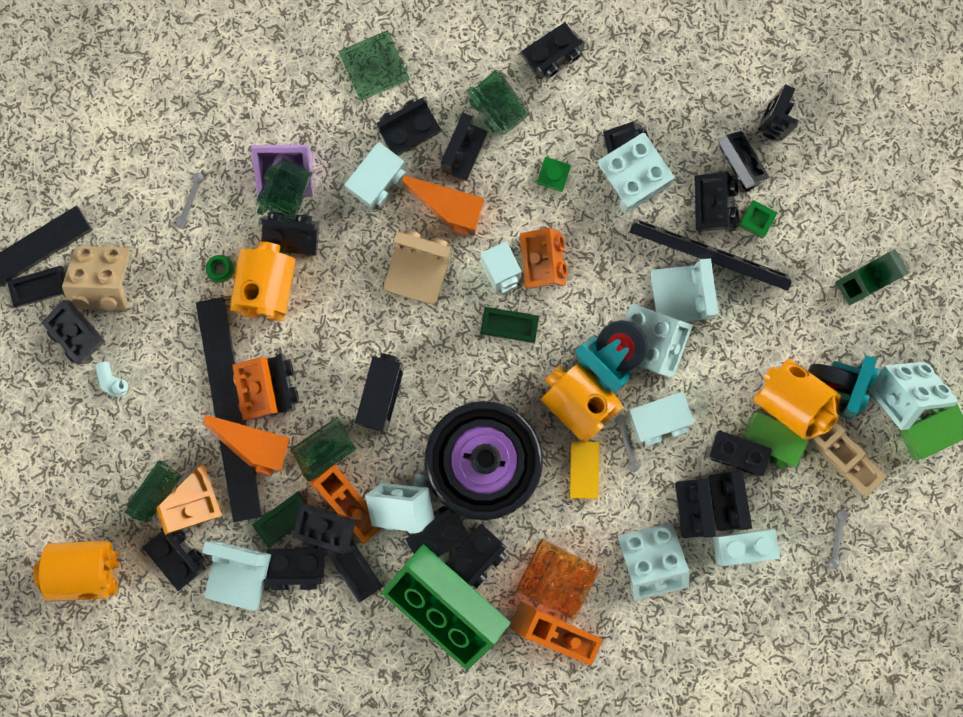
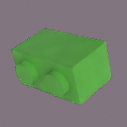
M958 404L950 407L929 409L931 414L923 418L919 416L910 429H898L913 460L924 459L963 440V414Z
M760 412L752 413L742 435V438L771 448L770 464L782 470H786L787 467H797L809 439H802L783 423Z

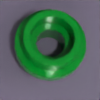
M215 255L208 260L206 273L214 282L223 283L232 277L234 264L227 256ZM219 264L225 266V271L221 274L216 273L215 270Z

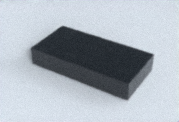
M63 266L8 280L7 284L13 307L19 308L64 295L62 289L65 279Z
M351 539L350 545L355 546L354 552L345 553L343 557L330 554L328 556L360 603L382 588L383 585L353 539Z

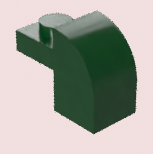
M893 249L837 280L836 284L850 306L909 274V271L896 249Z

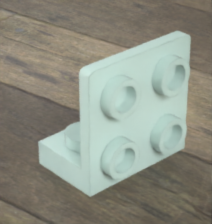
M645 133L638 135L598 161L599 167L621 198L619 207L624 214L668 188L675 178Z
M711 258L701 259L691 266L655 269L650 272L655 312L684 322L709 320L718 315Z
M631 304L625 321L633 322L639 326L646 335L648 343L646 357L639 366L661 375L674 377L693 325L639 305Z
M925 362L885 365L878 374L874 385H871L868 389L900 430L910 429L925 409L955 406L958 402L951 389L943 384L934 373L933 368Z
M672 523L618 536L620 548L630 576L631 592L634 601L689 588L690 571Z
M205 542L202 553L212 555L213 562L204 597L251 611H257L271 554L224 542Z

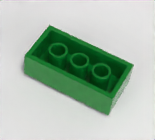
M424 544L381 592L382 595L466 671L496 644L511 623Z

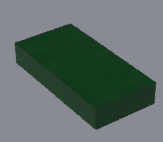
M485 307L480 335L535 344L539 316Z
M299 491L252 524L268 548L294 530L300 505L308 504Z

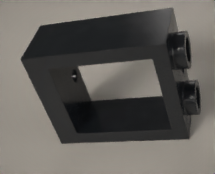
M381 353L380 357L372 356L355 424L384 433L388 432L404 367L397 360L398 357Z

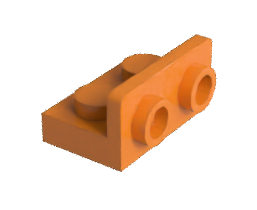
M549 227L520 233L525 288L532 289L550 285H566L565 278L568 276V268L563 261L562 251L565 249V240L561 232Z
M258 357L232 365L234 371L233 380L237 387L239 410L243 420L262 419L263 416L278 413L267 357Z

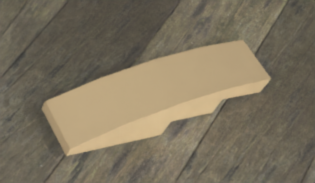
M837 422L827 433L809 439L834 468L865 498L887 478L878 467L865 457L866 453L845 434L846 430Z

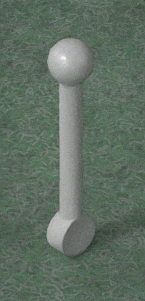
M201 173L193 175L194 183L182 215L176 219L177 225L181 227L187 224L186 217L199 183H202L204 180V176Z
M618 415L615 418V423L621 430L630 462L628 468L631 472H636L639 470V464L634 459L625 428L626 417Z
M839 510L836 513L838 523L832 558L828 561V565L832 569H836L840 565L838 554L843 522L848 518V513L845 510Z

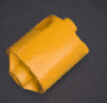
M258 242L256 249H240L230 311L242 313L241 316L258 318V315L268 316L267 319L284 321L285 315H287L296 260L288 255L281 254V246L270 242Z
M789 358L778 369L773 366L765 374L764 381L766 383L755 395L753 402L802 439L808 440L825 434L836 424L839 418L836 409L840 403L841 395Z
M579 362L568 372L561 365H558L544 379L551 389L540 401L579 440H583L585 443L604 427L601 421L605 424L623 407L620 400L610 390L605 389L599 383L597 377Z
M107 540L48 543L42 551L40 560L34 565V582L44 599L48 602L108 599L110 596H116L118 593V581L114 578V568H119V561H116V557H119V551H113L112 543Z

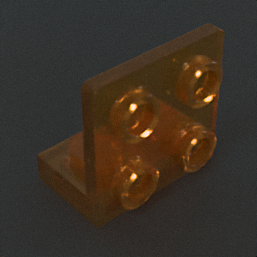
M541 538L516 590L550 609L576 619L600 569Z

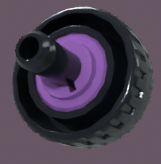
M470 402L446 414L431 432L424 457L426 477L436 497L454 513L475 520L498 519L518 510L530 499L537 488L543 469L541 443L533 426L522 414L513 408L497 402Z

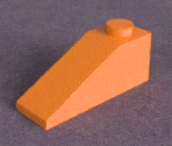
M404 175L402 180L404 187L449 228H453L452 232L463 237H468L469 233L476 234L484 206L483 197Z
M208 415L204 416L202 425L249 466L255 467L256 473L272 476L273 472L278 473L281 471L289 437Z
M322 458L303 475L304 479L334 513L356 519L353 534L362 544H365L381 529V527H373L371 525L367 503L334 463L326 458Z
M520 601L509 625L510 629L525 639L591 666L603 641L602 638L522 601Z

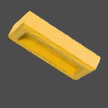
M571 441L569 498L598 499L599 442Z

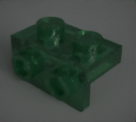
M494 70L476 87H469L466 90L470 96L468 99L470 104L478 112L481 111L486 118L484 120L485 125L493 133L507 134L531 114L499 70Z
M282 158L275 165L271 164L264 176V179L267 180L266 186L262 188L257 197V202L260 203L257 213L263 215L269 210L271 212L284 213V218L295 219V215L299 213L313 173L285 158Z
M159 460L128 502V508L125 513L132 519L150 522L157 512L156 507L167 498L182 475L164 461Z

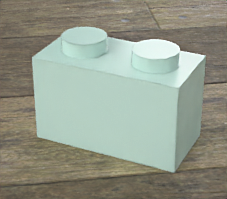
M378 142L344 184L345 188L371 210L377 205L381 207L389 198L390 194L388 191L393 184L398 186L402 182L404 175L406 176L407 172L404 171L406 169L405 161Z
M507 241L481 253V265L495 293L501 290L505 294L518 287L517 283L521 279L522 271Z
M683 391L626 411L637 443L645 441L646 446L662 441L661 435L669 432L672 433L673 437L689 432L687 426L695 424Z
M380 483L365 495L373 527L419 533L434 520L429 488Z
M761 529L713 537L716 564L720 566L780 559L776 529Z

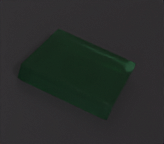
M388 30L338 51L360 101L410 80Z
M337 416L291 449L303 476L309 482L357 448Z

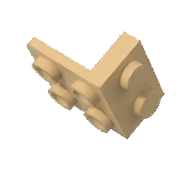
M405 230L404 233L397 231L394 238L395 251L386 276L384 289L387 292L430 305L436 304L452 255L451 247L447 246V242L441 239L431 238V241L420 238L421 235L414 231Z
M76 247L62 285L66 299L70 300L78 310L126 311L127 298L122 282L130 258L129 249L126 247Z

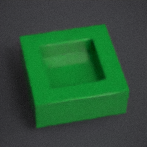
M545 157L537 185L563 192L571 165Z
M752 200L738 226L763 239L771 227L777 212Z

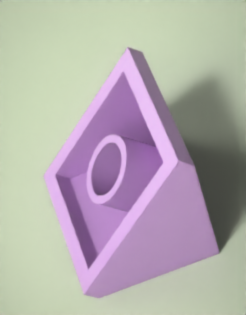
M308 145L251 146L258 197L313 196V154Z

